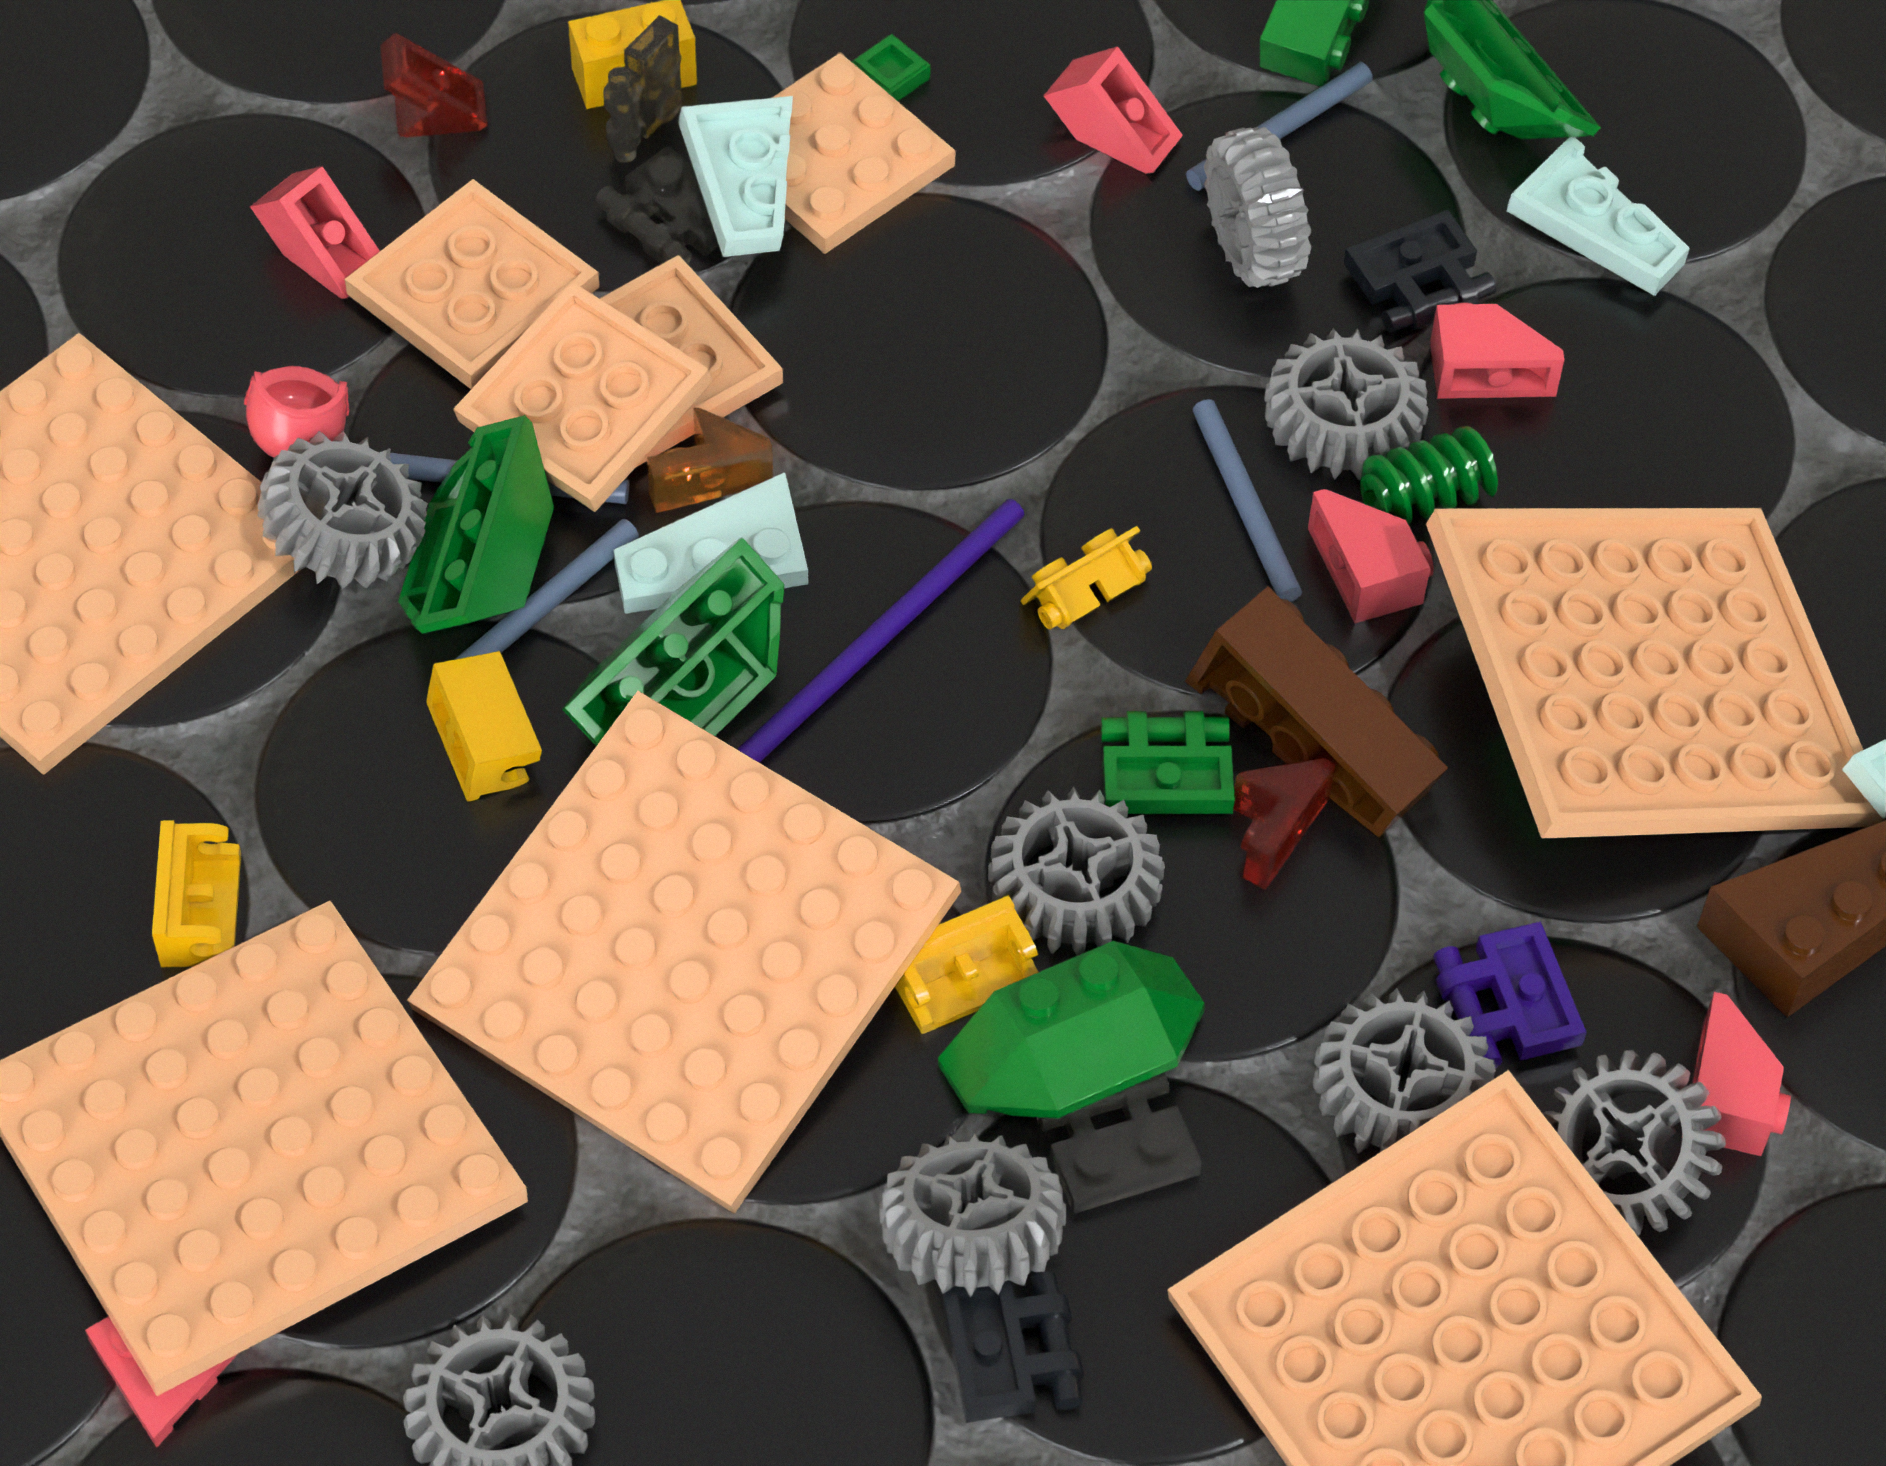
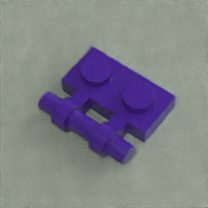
M1541 921L1479 936L1476 951L1480 960L1464 964L1459 950L1455 946L1444 947L1433 955L1439 971L1436 984L1442 999L1445 1002L1450 1000L1458 1020L1471 1016L1474 1027L1469 1036L1486 1037L1488 1051L1483 1057L1494 1060L1495 1068L1502 1063V1058L1496 1046L1497 1041L1511 1038L1520 1060L1583 1045L1587 1032ZM1491 988L1500 1010L1484 1014L1476 992Z

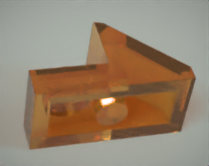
M693 408L696 446L673 448L663 454L647 457L649 495L655 512L658 513L740 493L773 478V447L770 439L702 408Z

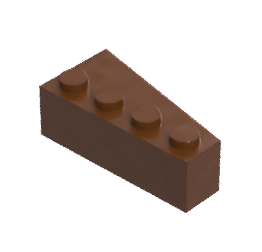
M1269 586L1215 631L1185 680L1188 685L1201 695L1211 688L1225 699L1229 704L1225 707L1224 714L1242 728H1245L1252 721L1270 735L1273 742L1272 752L1289 766L1305 767L1307 765L1316 772V787L1377 837L1386 832L1429 793L1448 769L1439 759L1438 752L1431 742L1421 735L1414 734L1394 713L1388 699L1379 691L1370 689L1349 668L1345 656L1333 645L1325 644L1305 624L1298 608L1290 601L1281 599Z
M1886 820L1710 887L1697 928L1787 1018L1886 946Z

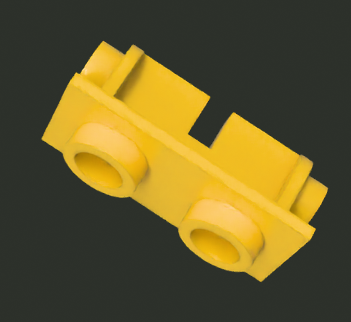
M1138 526L1120 536L1116 535L1113 528L1101 533L1081 547L1086 556L1069 566L1063 557L1046 565L1031 576L1036 585L1020 600L1021 603L1025 605L1038 598L1042 604L1038 608V615L1044 626L1050 630L1056 626L1060 629H1065L1071 623L1100 606L1099 601L1089 587L1090 585L1095 583L1105 600L1109 602L1132 587L1145 582V574L1152 570L1151 562L1145 552L1140 549L1134 552L1128 543L1140 532Z

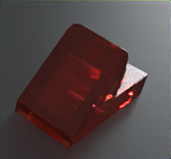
M394 33L380 45L384 89L390 91L395 96L397 129L401 137L480 131L488 125L483 81L397 33Z
M1323 758L1245 771L1236 776L1234 809L1253 819L1241 844V849L1247 852L1244 879L1266 890L1330 799L1335 763Z

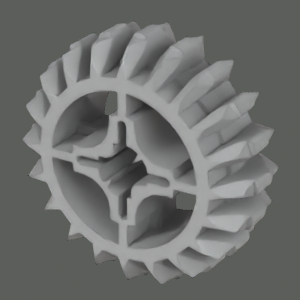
M1266 127L1240 128L1226 132L1225 136L1215 138L1212 145L1208 146L1206 153L1207 160L1204 164V171L1207 179L1204 182V186L1208 193L1209 202L1207 206L1210 208L1213 219L1211 225L1216 229L1218 244L1222 245L1225 251L1226 261L1232 263L1234 274L1241 277L1242 281L1249 287L1267 285L1271 287L1288 282L1289 278L1299 276L1301 271L1307 267L1308 255L1311 250L1308 239L1311 228L1307 222V212L1309 210L1305 206L1303 199L1304 189L1300 187L1298 182L1297 169L1292 167L1290 163L1289 152L1282 148L1281 140Z
M1333 328L1329 335H1327L1326 340L1323 341L1310 333L1304 342V347L1291 344L1289 350L1285 353V359H1277L1276 365L1272 368L1270 383L1266 384L1264 400L1267 402L1265 411L1267 427L1273 428L1275 445L1288 446L1287 452L1289 453L1290 462L1306 457L1310 473L1324 466L1330 468L1334 480L1342 470H1351L1357 479L1360 480L1363 462L1367 457L1379 454L1385 457L1389 450L1403 447L1407 450L1412 442L1421 439L1422 425L1426 424L1429 409L1426 406V381L1419 379L1417 362H1404L1402 346L1389 350L1384 349L1382 335L1371 342L1362 340L1357 328L1350 338H1341Z
M319 431L309 442L297 438L294 444L290 445L288 451L281 450L279 455L273 459L269 472L265 473L260 485L261 494L258 502L259 511L257 516L264 520L262 525L264 528L263 537L276 540L275 556L291 555L294 558V572L307 567L315 571L317 584L327 576L336 578L341 589H343L354 578L367 589L372 582H375L377 577L388 582L390 577L396 574L398 568L404 569L405 565L412 560L416 547H419L425 534L424 526L426 523L424 520L427 515L426 507L428 504L420 499L422 483L408 479L409 464H393L390 461V448L382 452L371 449L368 436L356 444L349 441L344 431L335 437L333 441H330Z
M1075 787L1068 793L1067 800L1059 801L1048 790L1042 798L1041 808L1025 800L1023 806L1019 809V818L1007 816L1006 821L1002 825L1001 836H996L991 845L992 863L988 865V881L993 886V902L1009 895L1015 905L1014 909L1032 940L1035 941L1041 936L1048 938L1047 947L1051 954L1060 947L1061 943L1072 944V949L1077 956L1085 951L1086 943L1093 942L1099 947L1111 942L1112 936L1128 943L1134 935L1135 925L1146 927L1147 922L1151 919L1152 907H1156L1161 899L1162 885L1160 880H1163L1165 864L1162 861V857L1159 856L1160 844L1157 840V835L1146 834L1147 823L1145 822L1144 815L1127 818L1128 807L1124 799L1111 807L1104 805L1105 798L1101 790L1092 797L1091 801L1080 799V795ZM1053 845V851L1038 857L1037 864L1026 866L1034 855L1044 848ZM1127 876L1125 882L1116 891L1100 899L1099 892L1113 886L1115 879Z
M1396 988L1389 995L1387 1004H1383L1374 994L1370 993L1363 1001L1362 1010L1348 1004L1346 1009L1341 1012L1340 1022L1331 1021L1330 1025L1325 1029L1324 1043H1321V1046H1318L1316 1049L1314 1064L1317 1070L1314 1073L1313 1088L1315 1093L1321 1094L1319 1103L1321 1115L1335 1117L1333 1129L1336 1132V1137L1353 1132L1356 1133L1354 1146L1357 1153L1367 1149L1370 1144L1380 1147L1379 1153L1493 1080L1495 1074L1494 1060L1483 1057L1488 1051L1486 1037L1469 1036L1474 1027L1471 1016L1455 1021L1451 1019L1453 1008L1451 1007L1450 1000L1435 1009L1427 1006L1428 998L1425 991L1421 992L1413 1003L1404 1002L1403 996L1398 988ZM1408 1061L1410 1067L1407 1077L1409 1078L1406 1080L1404 1091L1399 1092V1075H1401L1403 1063ZM1369 1095L1376 1097L1381 1103L1375 1101ZM1419 1108H1429L1422 1111H1413Z
M1625 1050L1620 1060L1619 1070L1616 1069V1066L1606 1055L1598 1056L1596 1058L1598 1076L1592 1078L1585 1070L1578 1067L1574 1069L1572 1075L1581 1087L1574 1094L1563 1087L1555 1089L1554 1096L1565 1105L1562 1114L1555 1111H1545L1542 1114L1552 1127L1558 1130L1559 1136L1597 1184L1606 1177L1615 1180L1627 1172H1637L1645 1178L1652 1187L1646 1191L1631 1195H1616L1604 1192V1194L1637 1236L1640 1235L1643 1228L1645 1215L1655 1230L1658 1232L1665 1231L1668 1228L1665 1210L1671 1207L1682 1219L1690 1217L1692 1215L1691 1209L1683 1198L1690 1191L1700 1199L1706 1200L1709 1198L1711 1191L1698 1179L1702 1172L1709 1175H1720L1722 1171V1165L1713 1158L1706 1156V1151L1724 1148L1726 1146V1139L1721 1133L1704 1131L1721 1120V1113L1715 1106H1701L1706 1101L1709 1090L1701 1082L1686 1086L1689 1081L1690 1072L1681 1064L1673 1066L1666 1072V1060L1660 1054L1652 1053L1641 1068L1639 1056L1633 1050ZM1632 1092H1649L1663 1096L1668 1100L1656 1109L1649 1105L1637 1113H1625L1617 1107L1612 1099ZM1595 1114L1601 1125V1135L1598 1143L1587 1152L1589 1160L1584 1163L1582 1157L1583 1138L1586 1128ZM1616 1120L1629 1131H1633L1642 1137L1636 1139L1643 1144L1639 1151L1648 1162V1165L1625 1150H1619V1148L1626 1147L1621 1143V1139L1625 1135L1616 1125ZM1681 1121V1151L1674 1167L1669 1172L1662 1160V1150L1669 1138L1676 1133L1674 1126Z
M975 1132L970 1141L956 1142L947 1135L944 1145L939 1148L922 1143L917 1157L902 1156L899 1169L888 1174L887 1183L882 1193V1202L879 1204L882 1238L886 1244L887 1253L893 1254V1257L896 1259L898 1269L901 1271L912 1270L918 1285L936 1280L942 1294L954 1286L965 1287L970 1297L976 1287L989 1286L999 1294L1003 1283L1008 1280L1024 1286L1030 1271L1045 1272L1050 1256L1058 1254V1248L1062 1241L1063 1226L1066 1225V1204L1063 1203V1189L1059 1184L1058 1175L1051 1173L1048 1168L1046 1158H1032L1027 1144H1021L1011 1149L1008 1148L1002 1135L991 1143L981 1142Z
M510 1313L503 1322L502 1329L492 1330L489 1320L481 1315L477 1321L478 1333L469 1336L463 1329L454 1324L450 1332L453 1345L450 1348L431 1341L428 1348L431 1364H414L411 1374L413 1383L417 1387L406 1389L403 1398L405 1409L411 1412L404 1419V1427L407 1437L416 1440L412 1445V1449L417 1462L420 1464L431 1462L430 1466H572L571 1457L568 1453H585L588 1440L587 1434L583 1430L592 1428L595 1424L594 1407L588 1404L595 1397L593 1382L589 1378L582 1377L586 1369L585 1362L579 1353L567 1355L569 1352L568 1341L563 1337L562 1333L545 1341V1327L538 1319L525 1332H519L517 1318ZM495 1369L490 1373L479 1374L487 1370ZM531 1374L547 1384L556 1396L557 1403L553 1413L540 1408L539 1400L528 1395V1379ZM511 1399V1409L506 1411L501 1405L502 1413H491L488 1417L487 1410L493 1406L498 1412V1404H508ZM446 1405L459 1409L460 1417L471 1422L469 1425L471 1438L468 1444L457 1439L444 1425L442 1420ZM523 1443L519 1446L502 1450V1448L509 1444Z

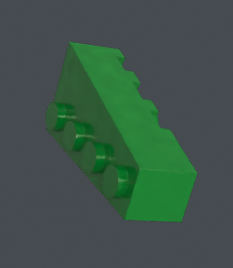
M1277 0L1260 38V67L1310 84L1323 86L1327 83L1333 68L1342 69L1351 44V37L1349 36L1356 22L1361 23L1370 0Z

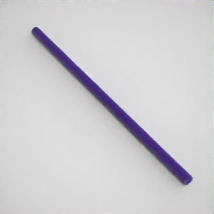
M1007 499L737 750L760 763L1024 517L1022 507L1013 499Z

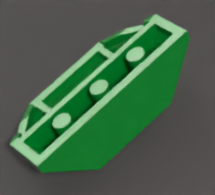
M1427 0L1424 18L1429 50L1444 68L1439 75L1454 92L1463 97L1467 95L1475 107L1471 110V114L1483 128L1494 135L1501 130L1521 140L1594 136L1600 130L1599 124L1493 0Z
M525 415L477 427L468 441L471 448L452 466L429 502L427 515L424 520L426 523L424 526L425 534L419 547H416L398 600L414 627L422 634L475 622L525 606L554 509L533 423Z
M743 538L738 539L678 588L587 676L562 710L597 746L636 692L639 691L713 736H716L776 677L781 603H783L785 584Z
M1111 941L994 991L938 1057V1065L968 1113L986 1114L988 1110L1012 1116L1058 1119L1178 1067L1192 1038L1196 1024L1200 1021L1205 1011V1003L1173 957Z

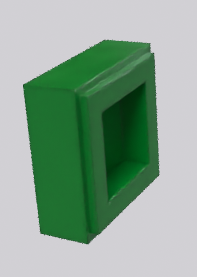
M890 34L851 61L897 101L925 83L931 76V65L893 34Z

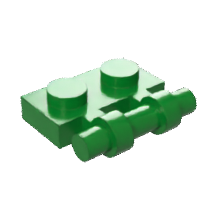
M1126 711V717H1101V742H1126V746L1103 747L1104 805L1111 807L1124 799L1128 807V814H1233L1235 796L1231 746H1206V742H1229V717H1204L1203 711H1183V717H1147L1146 711ZM1148 742H1183V746H1148Z

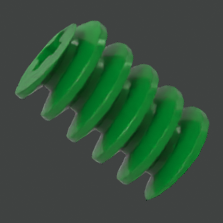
M1469 426L1456 428L1451 436L1447 433L1437 434L1433 436L1429 443L1425 440L1415 441L1411 443L1407 450L1403 447L1390 449L1385 457L1380 454L1367 457L1362 466L1360 488L1365 505L1386 513L1392 512L1394 516L1406 520L1408 525H1410L1412 522L1411 506H1415L1417 513L1423 519H1429L1434 512L1435 498L1442 509L1456 508V491H1458L1461 499L1467 505H1473L1479 499L1478 484L1481 485L1486 494L1493 498L1497 493L1498 478L1493 454L1487 443L1476 430Z

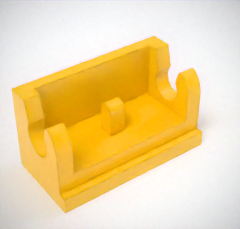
M500 651L433 664L426 703L467 802L478 800L480 795L509 790L527 783L529 777L525 768H518L509 772L505 771L512 767H523L540 761L542 749Z
M174 820L161 821L152 936L161 967H193L235 947L241 850L239 844L222 843L228 840L229 828L224 825L214 823L175 824ZM206 841H212V842H220V843L208 844V843H204V842H206Z
M1009 895L939 924L895 985L921 1034L978 1011L994 991L1038 973L1031 959L1038 956L1037 949L1014 909L1015 905Z

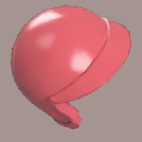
M301 366L275 368L264 373L254 371L244 400V405H247L246 419L250 434L256 444L273 458L279 455L281 450L288 451L290 445L294 444L297 438L309 442L319 431L330 441H333L344 430L346 416H349L347 382L340 381L338 384L331 377Z

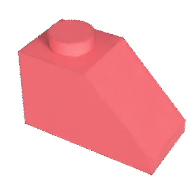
M1118 46L1074 59L1044 95L1045 99L1076 140L1145 174L1154 172L1183 136Z
M323 166L292 173L250 206L281 253L340 299H345L349 296L346 291L345 278L380 252Z
M1457 303L1454 305H1437L1430 338L1437 399L1556 397L1564 364V353L1561 348L1497 304Z
M1326 489L1313 492L1308 531L1354 623L1423 604L1428 578L1433 576L1434 572L1433 560L1427 545L1423 541H1416L1407 521Z
M1714 992L1702 1025L1692 1084L1701 1082L1709 1090V1095L1701 1106H1715L1720 1111L1722 1118L1715 1125L1704 1131L1721 1133L1726 1139V1146L1724 1148L1762 1156L1771 1132L1782 1135L1788 1117L1791 1095L1780 1093L1784 1067L1730 997L1726 994Z

